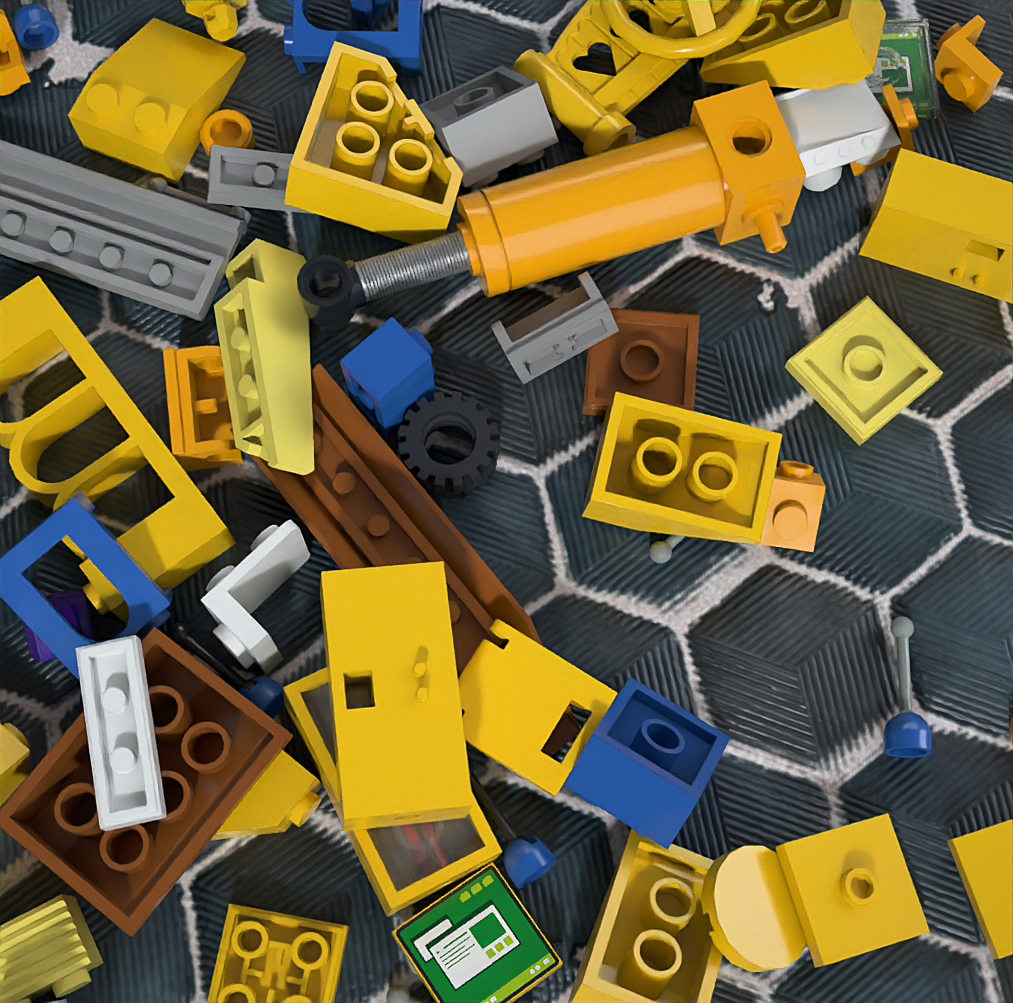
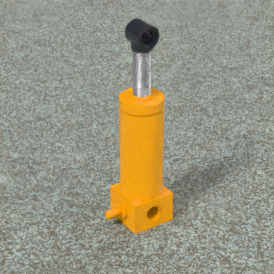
M763 80L694 101L688 127L480 190V192L475 191L457 197V208L460 223H456L457 232L448 233V235L445 234L441 237L438 236V239L435 237V239L428 240V242L425 240V242L418 243V245L415 243V246H408V248L405 246V249H398V251L388 252V254L385 253V255L375 256V258L365 259V261L362 260V262L359 261L358 263L354 262L353 259L342 261L338 257L330 255L316 256L307 261L300 269L297 277L298 291L305 312L311 321L321 327L336 328L348 323L356 314L357 309L367 307L368 300H374V297L377 299V295L379 298L381 296L384 297V294L387 296V292L389 295L394 293V291L397 293V290L399 292L404 290V288L407 290V287L410 289V287L417 286V284L420 286V282L421 284L427 283V281L430 283V280H437L440 277L443 279V277L450 276V274L453 276V273H460L463 270H469L472 276L477 275L484 294L489 298L508 292L509 289L515 290L713 228L720 246L760 234L766 251L776 253L784 249L787 244L781 227L790 224L807 173L767 80ZM334 286L340 288V291L330 298L316 296L325 287Z

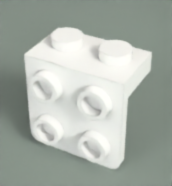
M292 520L284 522L280 527L272 525L259 534L251 545L252 553L238 566L229 565L219 571L207 585L206 590L208 593L201 599L219 625L213 630V633L245 669H248L255 662L268 674L283 660L270 635L250 614L310 557L300 528Z

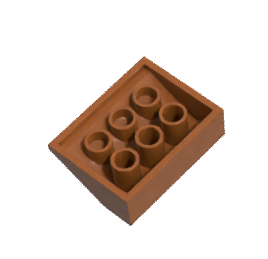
M153 627L141 644L167 818L109 831L100 829L84 711L0 809V827L132 937L293 737L289 731L156 627Z

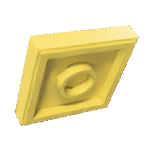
M868 295L792 356L785 365L788 372L859 446L937 382L943 374L928 356Z

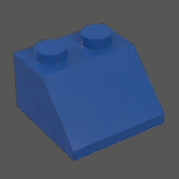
M630 677L592 733L566 779L564 786L579 794L589 804L600 807L629 825L639 835L653 840L668 850L698 802L731 737Z

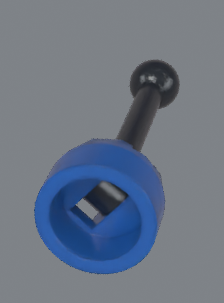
M175 623L169 628L168 638L179 646H186L237 687L241 695L272 719L280 713L284 707L283 686L266 676H254L245 680L191 636L190 628L186 624Z
M467 757L471 791L508 842L504 852V865L507 874L518 889L523 888L547 872L557 862V859L547 845L538 837L530 835L518 837L473 773L474 763Z

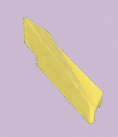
M256 238L228 263L225 274L231 291L214 305L235 446L245 453L268 461V465L272 468L306 475L315 469L309 317L305 312L297 286V277L300 269L306 263V259L298 253Z

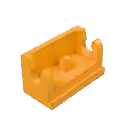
M199 346L177 350L174 348L163 349L172 455L185 472L243 464V451L236 448L234 435L230 431L232 421L220 346Z

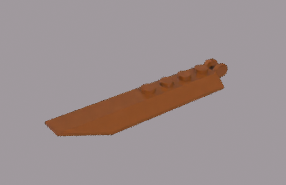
M320 363L316 365L311 372L314 471L301 475L272 468L268 465V461L261 457L249 455L339 568L345 570L444 561L458 678L483 639L492 642L503 650L508 644L489 630L495 619L503 621L543 646L528 614ZM570 705L567 706L541 749V752L549 757H552L573 740L580 731Z

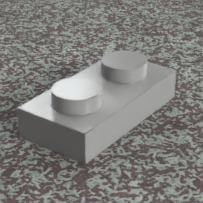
M211 145L208 166L207 203L314 214L284 204L289 167L294 154Z

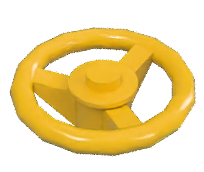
M600 0V6L614 32L641 53L668 60L703 58L733 44L756 20L763 0H741L737 12L719 28H716L709 3L710 0H652L661 11L673 16L686 17L694 37L679 39L652 34L644 30L630 19L621 4V0Z

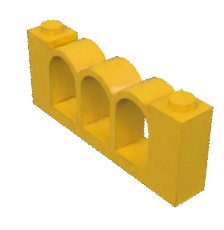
M38 275L0 301V396L10 386L63 350H66L86 379L30 417L14 423L0 422V445L10 449L9 463L15 477L40 502L52 507L53 512L79 490L93 503L141 468L150 464L175 498L116 539L162 590L166 587L171 590L236 544V541ZM107 406L129 435V438L65 481L58 483L39 481L37 478V463L42 452L54 441ZM68 535L63 537L61 541L84 561L79 567L90 581L82 587L86 596L101 615L111 610L125 623L129 619V610L122 594Z

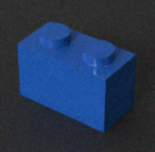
M393 317L340 360L351 402L387 439L399 430L400 425H404V416L409 409L412 411L417 409V401L425 397L429 402L434 399L433 393H436L433 377L436 372L431 362L430 355L433 353L430 344L415 328L410 327L405 330Z

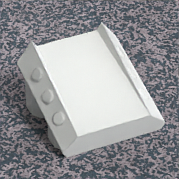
M864 79L852 85L840 84L825 90L794 88L774 95L807 173L803 185L809 190L824 191L838 182L842 173L841 166L851 162L871 165L884 158L890 148L901 144L892 123Z

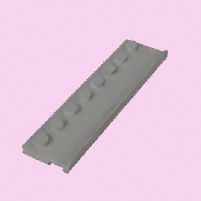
M0 140V254L200 322L204 321L226 272L228 263L232 259L242 234H245L247 230L244 220Z

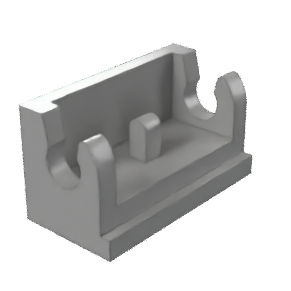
M588 271L577 276L581 282L579 288L505 329L500 320L490 325L510 364L523 384L619 331L609 306Z

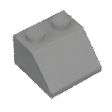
M502 65L418 105L435 131L434 140L446 158L452 156L462 171L463 176L460 184L463 187L486 185L498 177V171L514 163L523 165L533 162L544 155L545 148L559 142L538 82Z

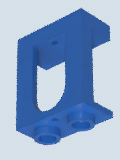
M286 0L287 4H293V23H285L284 50L286 55H292L299 73H307V62L327 63L334 41L385 57L389 63L399 64L401 74L422 75L423 0H399L398 32L327 31L317 29L308 23L309 0Z
M80 490L0 556V597L79 681L76 648L132 636L137 632L145 638L153 627L159 628L170 617L171 614L167 611L166 607L171 604L173 592L168 587L162 590L92 513L95 506ZM66 535L70 537L122 594L128 604L129 619L103 641L87 639L78 633L22 573Z

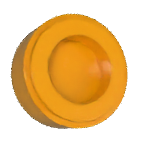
M225 109L216 111L209 115L201 126L200 138L208 157L211 145L254 149L255 136L251 123L244 114L236 110Z

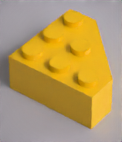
M334 41L290 163L284 204L415 245V243L418 245V243L425 242V240L428 242V240L435 239V237L438 239V236H444L462 180V171L452 156L446 158L433 138L435 134L434 129L414 99L408 100L396 83L397 74L385 57Z

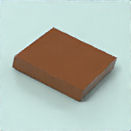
M610 308L619 331L587 349L582 415L605 416L615 392L694 411L700 315Z

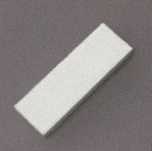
M136 635L76 648L100 829L109 831L167 818L141 639Z

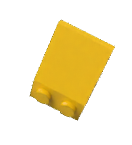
M763 0L756 20L733 44L706 56L699 74L704 82L749 85L767 80L770 87L825 90L840 84L852 85L863 80L868 74L874 73L886 12L880 0Z
M153 18L93 71L70 110L68 117L84 148L155 177H161L165 181L177 185L201 142L200 129L203 122L209 115L220 108L246 61L245 53Z
M615 392L605 414L582 517L638 531L758 545L762 539L782 434Z
M631 828L583 954L568 1003H710L723 954L714 945L708 932L713 930V927L710 923L709 913L703 915L701 894L704 877L714 861L672 843L667 850L653 840L639 835Z

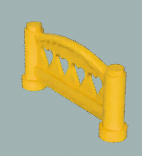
M587 0L547 54L537 53L535 50L529 49L520 55L512 69L538 82L547 110L584 143L583 152L588 157L631 144L636 133V127L624 116L690 60H668L641 53L624 39L613 36L610 32L612 27L601 9L600 0ZM621 0V4L627 14L634 10H640L647 14L652 34L672 39L694 37L685 16L669 15L661 11L656 5L651 4L648 0ZM741 0L709 1L716 28L723 26L737 12ZM602 42L611 49L616 76L578 70L573 66V62L580 56L588 55V49L591 45Z

